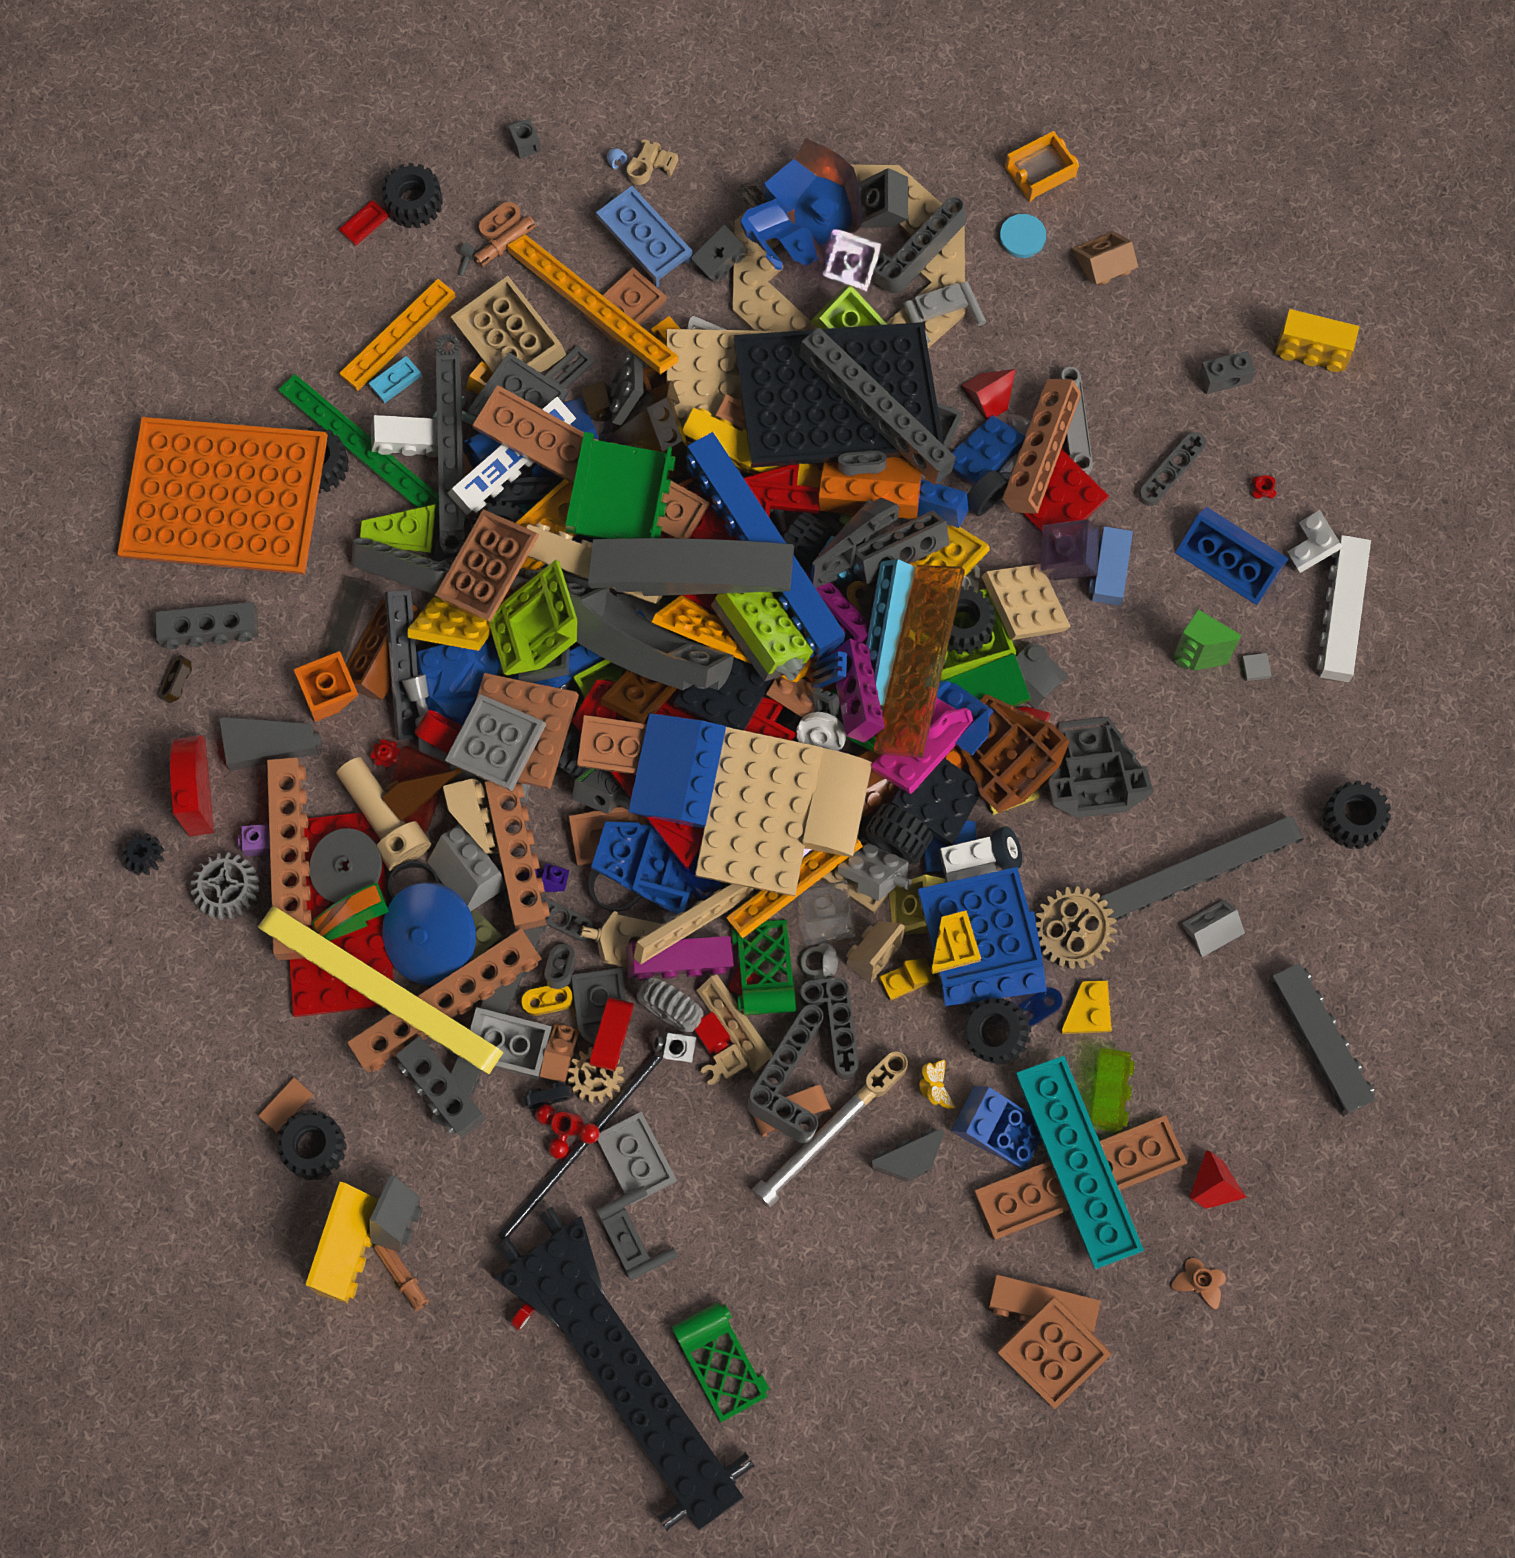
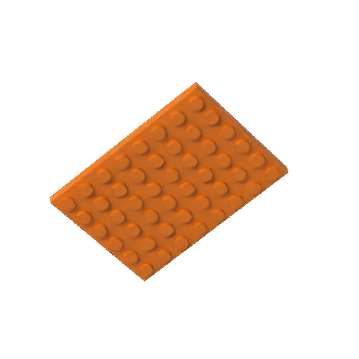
M142 417L117 555L120 558L305 575L328 435L320 431Z

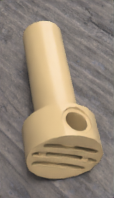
M361 757L348 761L337 770L336 774L381 841L376 846L380 851L382 861L389 871H393L404 862L414 861L429 849L431 843L418 823L409 822L406 824L404 820L400 821L384 802L382 797L385 795V792Z

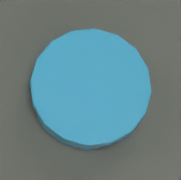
M1017 214L1009 217L1003 223L1000 230L1001 245L1006 249V252L1018 258L1032 257L1043 249L1046 242V229L1043 223L1029 214Z

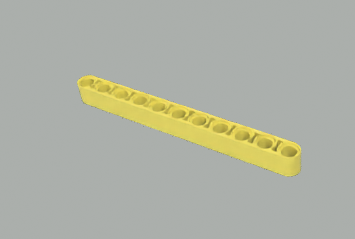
M275 906L270 908L258 928L488 1075L504 1053Z

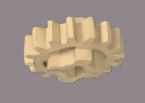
M590 1047L588 1050L589 1054L585 1055L580 1051L581 1059H572L575 1068H569L568 1072L574 1075V1077L569 1078L568 1081L569 1084H576L572 1091L573 1093L581 1092L580 1100H584L587 1096L589 1097L590 1104H593L595 1098H598L602 1104L604 1102L603 1097L605 1096L611 1100L613 1099L611 1093L613 1090L620 1092V1087L617 1083H624V1078L618 1076V1074L623 1073L624 1070L623 1067H617L616 1071H613V1079H611L606 1074V1069L590 1066L587 1063L590 1061L593 1051ZM599 1070L602 1078L596 1077L592 1080L590 1072L597 1073ZM580 1072L586 1077L583 1086L579 1081ZM598 1087H604V1088H605V1089L602 1090V1091H597V1092H594V1091H593L595 1088H598Z

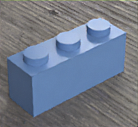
M1104 527L1102 535L1097 534L1095 549H1099L1098 557L1094 556L1092 571H1096L1095 579L1090 580L1088 593L1093 594V602L1121 606L1124 597L1133 531Z

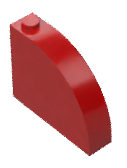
M202 735L176 738L173 740L170 754L173 814L189 837L214 833L206 739Z

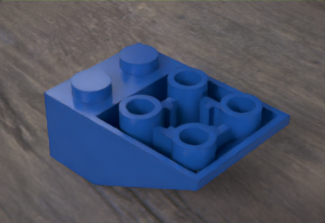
M986 1086L973 1087L951 1130L964 1140L1024 1171L1041 1140L1030 1113Z

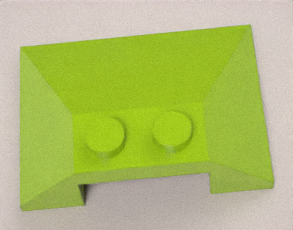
M556 559L501 603L491 622H489L505 675L542 669L577 641V617L560 562Z

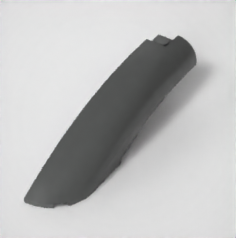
M520 568L510 589L515 593L543 569L526 570L525 568ZM563 572L577 617L576 642L629 671L681 690L692 685L701 689L710 687L719 690L725 684L731 672L734 655L677 636L652 623L609 592V588H590L587 579Z

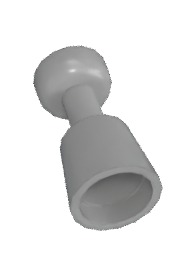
M426 674L402 680L409 700L415 701L420 717L415 719L416 728L428 711L425 698L429 696Z

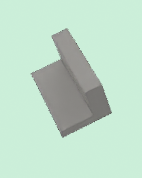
M1225 899L1182 923L1186 933L1195 940L1201 957L1245 934L1237 909Z

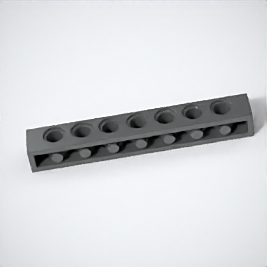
M818 328L802 341L799 357L934 486L952 471L956 457L822 329Z

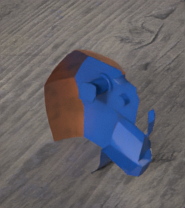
M805 138L795 158L767 182H764V172L762 170V193L769 202L748 209L741 219V227L746 237L757 243L767 253L766 258L775 269L781 270L783 268L782 261L766 243L768 239L772 238L780 240L794 261L800 262L803 265H809L815 261L820 263L861 228L860 189L854 167L831 149Z

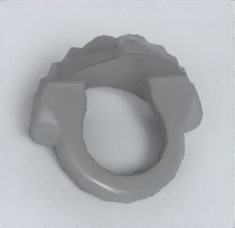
M822 942L817 947L807 949L801 957L802 970L808 976H812L813 980L828 979L834 976L837 971V953L833 946L828 943ZM813 952L822 953L823 969L814 971L808 969L806 966L807 957Z

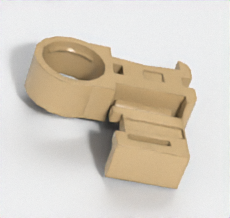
M642 140L643 148L638 157H633L627 166L629 181L635 185L645 184L651 177L653 166L654 168L659 167V169L663 167L667 171V175L671 177L678 162V154L661 150V146L657 142L650 144L649 140ZM641 168L640 171L644 173L640 176H634L631 174L634 170Z

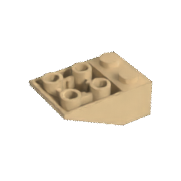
M468 779L443 786L449 812L485 853L498 854L497 838L492 827V814L486 802L488 795L485 784L482 785L480 780Z

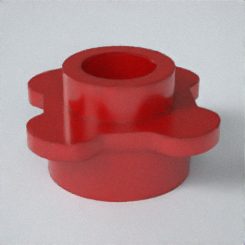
M1262 475L1260 477L1255 476L1252 479L1251 483L1254 485L1252 495L1254 498L1268 497L1272 499L1276 496L1274 477Z

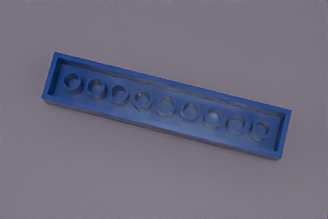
M711 432L688 445L687 465L685 467L692 478L696 477L700 483L698 487L705 498L709 497L713 503L711 507L718 518L722 517L726 523L724 527L731 538L735 537L737 541L786 544L715 434ZM793 555L791 591L772 592V594L813 650L810 659L813 657L817 662L829 656L831 652L843 644L845 633Z

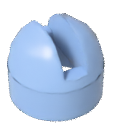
M619 148L611 149L607 153V161L614 169L619 167L614 164L615 160L620 159L622 164L627 161V155Z

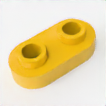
M549 986L530 989L523 995L522 1006L524 1011L531 1016L563 1011L572 1004L573 995L568 986L561 989H553ZM558 994L565 996L562 1002H557L555 998ZM537 999L540 1001L538 1007H532L530 1005L531 1001Z

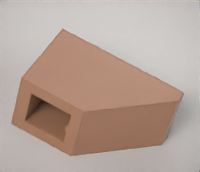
M555 1024L544 1052L540 1077L560 1082L566 1081L579 1036L578 1029L567 1025Z

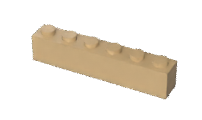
M537 522L535 526L528 524L527 529L538 533L539 536L527 557L548 565L556 559L560 562L562 570L585 579L589 578L593 543L582 540L580 544L572 541L573 536L559 531L558 535L549 532L550 527ZM642 591L622 592L656 606H659L662 596H644Z

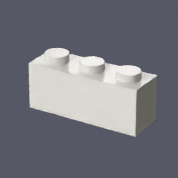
M374 415L371 424V451L382 455L402 453L405 456L422 454L428 457H438L437 419Z

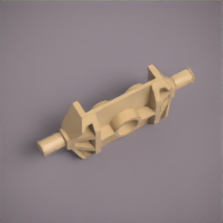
M614 911L601 929L582 927L580 936L595 939V942H598L599 954L603 963L628 968L626 947L629 945V940L649 935L661 924L617 915L618 912Z

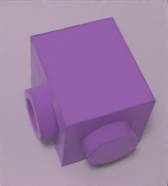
M269 824L242 826V835H238L239 850H242L246 857L270 855Z

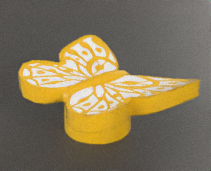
M945 1060L933 1064H925L922 1068L924 1078L919 1083L922 1095L934 1105L940 1104L947 1109L956 1108L943 1084Z

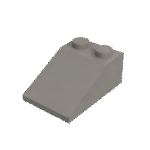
M476 1007L470 1031L504 1052L494 1068L538 1080L552 1026Z

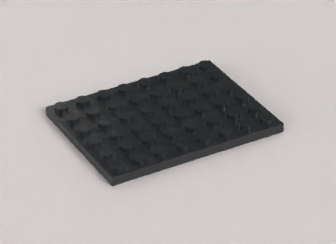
M924 322L822 329L944 445ZM815 330L734 335L735 355L751 468L837 462L839 456L844 453L880 451L887 458L904 457L799 357L802 341Z

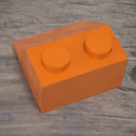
M340 651L294 669L315 722L339 713L358 696Z

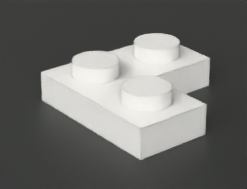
M1319 510L1299 522L1308 539L1287 552L1301 573L1343 547Z

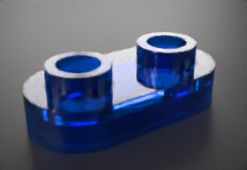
M1047 987L1046 992L1036 993L1019 1004L1018 1007H1021L1024 1012L1030 1011L1033 1015L1029 1019L1028 1026H1031V1028L1036 1026L1060 1009L1063 998L1057 989ZM1051 998L1054 1004L1047 1006L1044 999Z

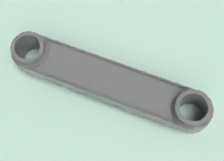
M1066 367L1061 372L1059 379H1065L1064 377L1066 376L1073 377L1075 379L1074 383L1082 393L1066 435L1068 455L1076 463H1085L1087 468L1083 470L1089 475L1092 471L1093 460L1081 375L1076 368Z

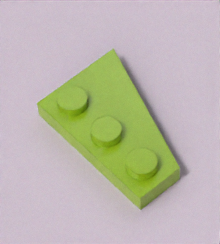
M437 504L363 520L361 522L360 538L372 539L402 550L432 553Z

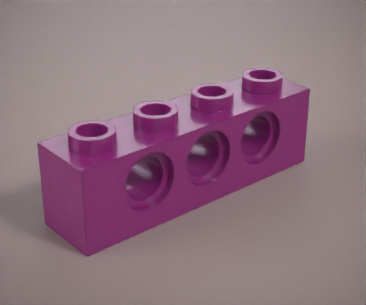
M811 572L806 573V575L810 579ZM831 582L817 587L816 590L845 633L844 642L850 638L866 645L870 622Z
M849 638L831 652L830 655L837 651L847 653L846 677L835 682L845 733L848 737L866 742L885 728L883 713L880 707L868 646Z

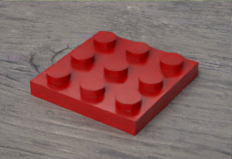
M1061 449L1038 513L1023 514L1057 547L1108 500L1109 495Z

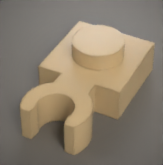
M733 1044L713 1057L717 1064L714 1066L706 1065L700 1071L704 1074L712 1070L714 1076L707 1083L714 1085L720 1080L721 1075H724L729 1080L748 1068L749 1064L737 1044Z

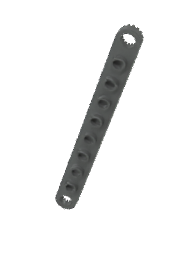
M443 334V336L436 340L440 546L445 555L456 557L465 543V513L448 495V492L464 478L460 343L457 337L453 334ZM446 342H451L455 345L452 351L449 350V352L441 347ZM451 539L459 541L456 549L447 548L446 543Z

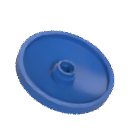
M427 882L411 885L393 898L388 906L389 912L384 917L383 941L389 959L403 976L418 984L436 985L470 962L476 942L475 924L467 904L455 891L442 884Z

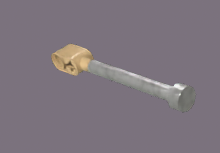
M900 1052L889 1053L868 1074L866 1084L814 1135L810 1142L803 1145L766 1183L761 1180L752 1188L754 1194L767 1207L771 1208L779 1200L777 1193L874 1097L883 1096L903 1077L908 1065L905 1055ZM893 1060H897L902 1064L903 1068L899 1071H893L889 1068L888 1064ZM885 1072L887 1076L882 1081V1088L880 1086L874 1088L872 1086L873 1079L878 1081Z

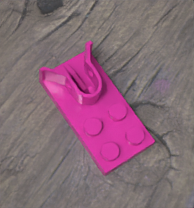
M931 687L928 689L930 693L928 703L871 765L873 772L909 794L913 793L954 748L955 742L973 723L972 714L969 709L957 710L938 699L935 689Z

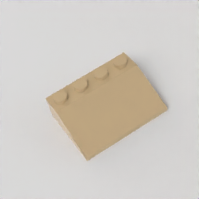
M506 276L451 316L452 320L493 373L508 352L538 372L547 370L566 356L562 344L509 276Z

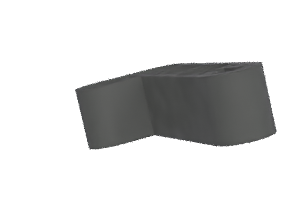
M842 978L807 981L801 987V1002L805 1006H827L835 1073L843 1080L852 1079L858 1070V1056L848 983ZM833 987H840L844 990V994L835 997L831 994L830 990ZM815 990L819 996L813 1000L808 999L805 996L806 991ZM841 1011L847 1015V1019L838 1022L834 1019L833 1015ZM841 1036H845L850 1040V1044L846 1047H841L837 1044L836 1040ZM848 1054V1064L851 1066L848 1072L845 1071L844 1067H841L843 1066V1055Z

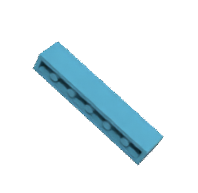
M899 559L883 561L880 564L866 644L870 651V659L882 712L895 710L919 568Z

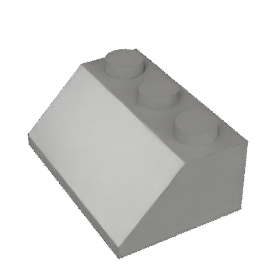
M461 824L441 835L427 863L436 872L441 883L455 891L465 901L470 912L507 888L500 871Z

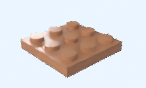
M1054 1295L998 1349V1354L1056 1409L1112 1355V1351Z

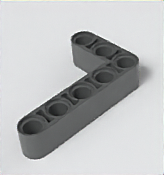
M958 197L947 199L892 258H889L863 241L851 243L847 252L852 268L891 293L902 292L965 225L967 215L963 201Z
M356 538L352 541V565L354 567L432 594H436L456 557H450L437 562L368 538Z
M815 1005L805 1006L801 1010L752 1088L747 1101L749 1113L800 1143H807L813 1139L818 1127V1119L810 1111L782 1096L780 1092L819 1031L823 1020V1012ZM805 1018H812L816 1023H809ZM792 1038H800L803 1043H796ZM780 1058H788L791 1063H783ZM767 1078H775L778 1083L772 1084ZM755 1098H761V1099H763L766 1103H765V1104H758V1103L755 1102L754 1099H755ZM784 1111L788 1117H780L777 1112ZM806 1124L811 1130H802L799 1125Z

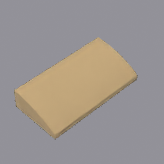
M823 748L816 789L813 792L803 837L804 849L853 857L872 762L854 755Z

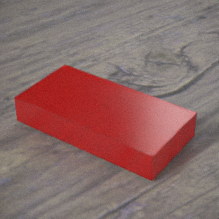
M372 200L346 222L339 231L353 245L357 246L389 217V214Z

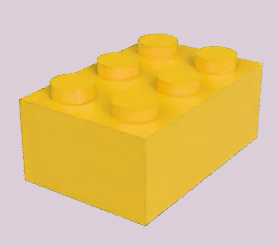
M1289 309L1280 332L1275 354L1280 355L1282 359L1287 361L1296 359L1303 361L1308 366H1324L1331 372L1345 371L1354 351L1359 326Z

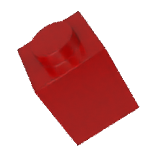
M713 1011L703 1017L698 1027L693 1031L709 1055L713 1052L717 1055L729 1047L727 1043L731 1041L730 1035Z

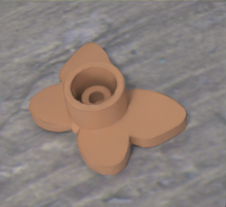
M1196 1258L1188 1259L1185 1263L1186 1272L1180 1273L1175 1278L1171 1288L1181 1292L1195 1290L1196 1293H1200L1202 1299L1210 1308L1216 1310L1221 1299V1291L1218 1287L1225 1283V1274L1218 1269L1209 1270L1204 1268L1202 1262Z

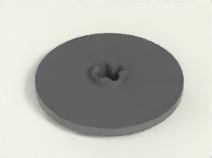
M348 828L339 829L326 835L315 847L310 860V877L313 886L322 897L334 903L364 887L378 882L382 869L381 854L374 840L361 831ZM344 861L348 862V871L342 870L344 868L342 864Z

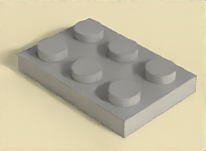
M642 1111L600 1132L598 1142L624 1194L641 1186H644L647 1191V1196L630 1205L677 1182Z

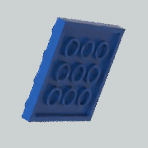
M1018 867L918 889L933 954H935L941 917L967 911L981 956L980 962L938 972L942 988L1043 966Z

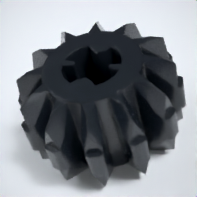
M136 833L134 841L129 838L126 839L129 846L121 847V851L125 854L121 857V861L127 863L125 868L128 871L134 870L135 875L139 876L142 870L146 875H150V867H153L154 870H159L155 862H164L163 856L160 855L164 852V848L159 845L160 841L158 838L151 839V835L148 833L141 838ZM142 850H145V851H146V853H144L145 856L142 857V858H140V857L138 856V855H141L139 852L142 851Z

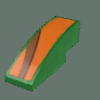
M376 882L348 895L329 907L312 921V925L317 934L331 941L366 927V921L388 913L389 910L382 891Z

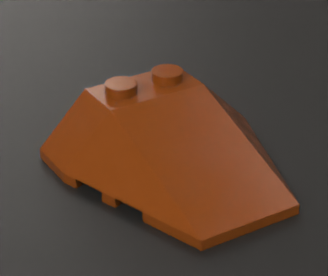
M986 694L980 701L994 711L989 717L988 738L973 755L965 750H961L969 765V770L978 785L981 796L1000 813L1025 802L1060 767L1070 741L1052 723L1036 718L1032 714L1016 709Z

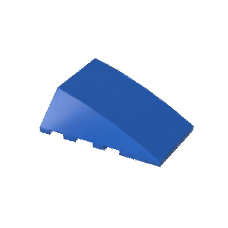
M605 821L591 869L678 915L681 912H685L696 880L695 872L699 852L687 870L651 825H640L634 822Z

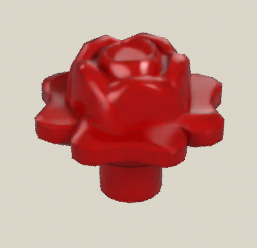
M382 739L380 744L375 743L373 745V752L370 757L375 760L376 766L389 768L391 763H398V755L401 753V750L396 747L395 741L389 742Z

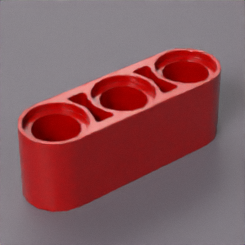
M428 710L417 726L415 733L424 741L449 754L462 726L433 710Z
M608 997L591 1054L590 1066L616 1071L634 1003Z

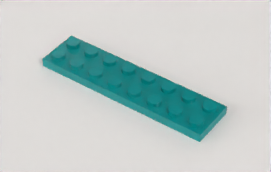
M1065 1056L1017 1072L1015 1076L1093 1269L1097 1270L1142 1253L1144 1251Z

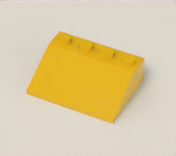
M339 1182L305 1285L317 1295L348 1304L349 1298L353 1299L357 1292L358 1283H355L357 1273H362L366 1264V1258L363 1257L366 1247L370 1248L372 1245L370 1239V1218L378 1199L344 1182Z

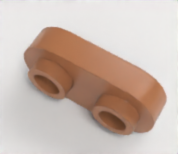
M505 202L480 221L479 230L481 236L488 241L491 239L495 240L517 224L521 219L519 207L515 203ZM507 214L513 215L510 219L505 218ZM489 228L496 229L494 232L487 231Z

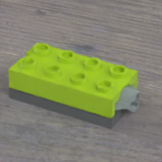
M772 592L717 594L711 605L763 681L783 675L791 681L796 679L812 655L813 650Z

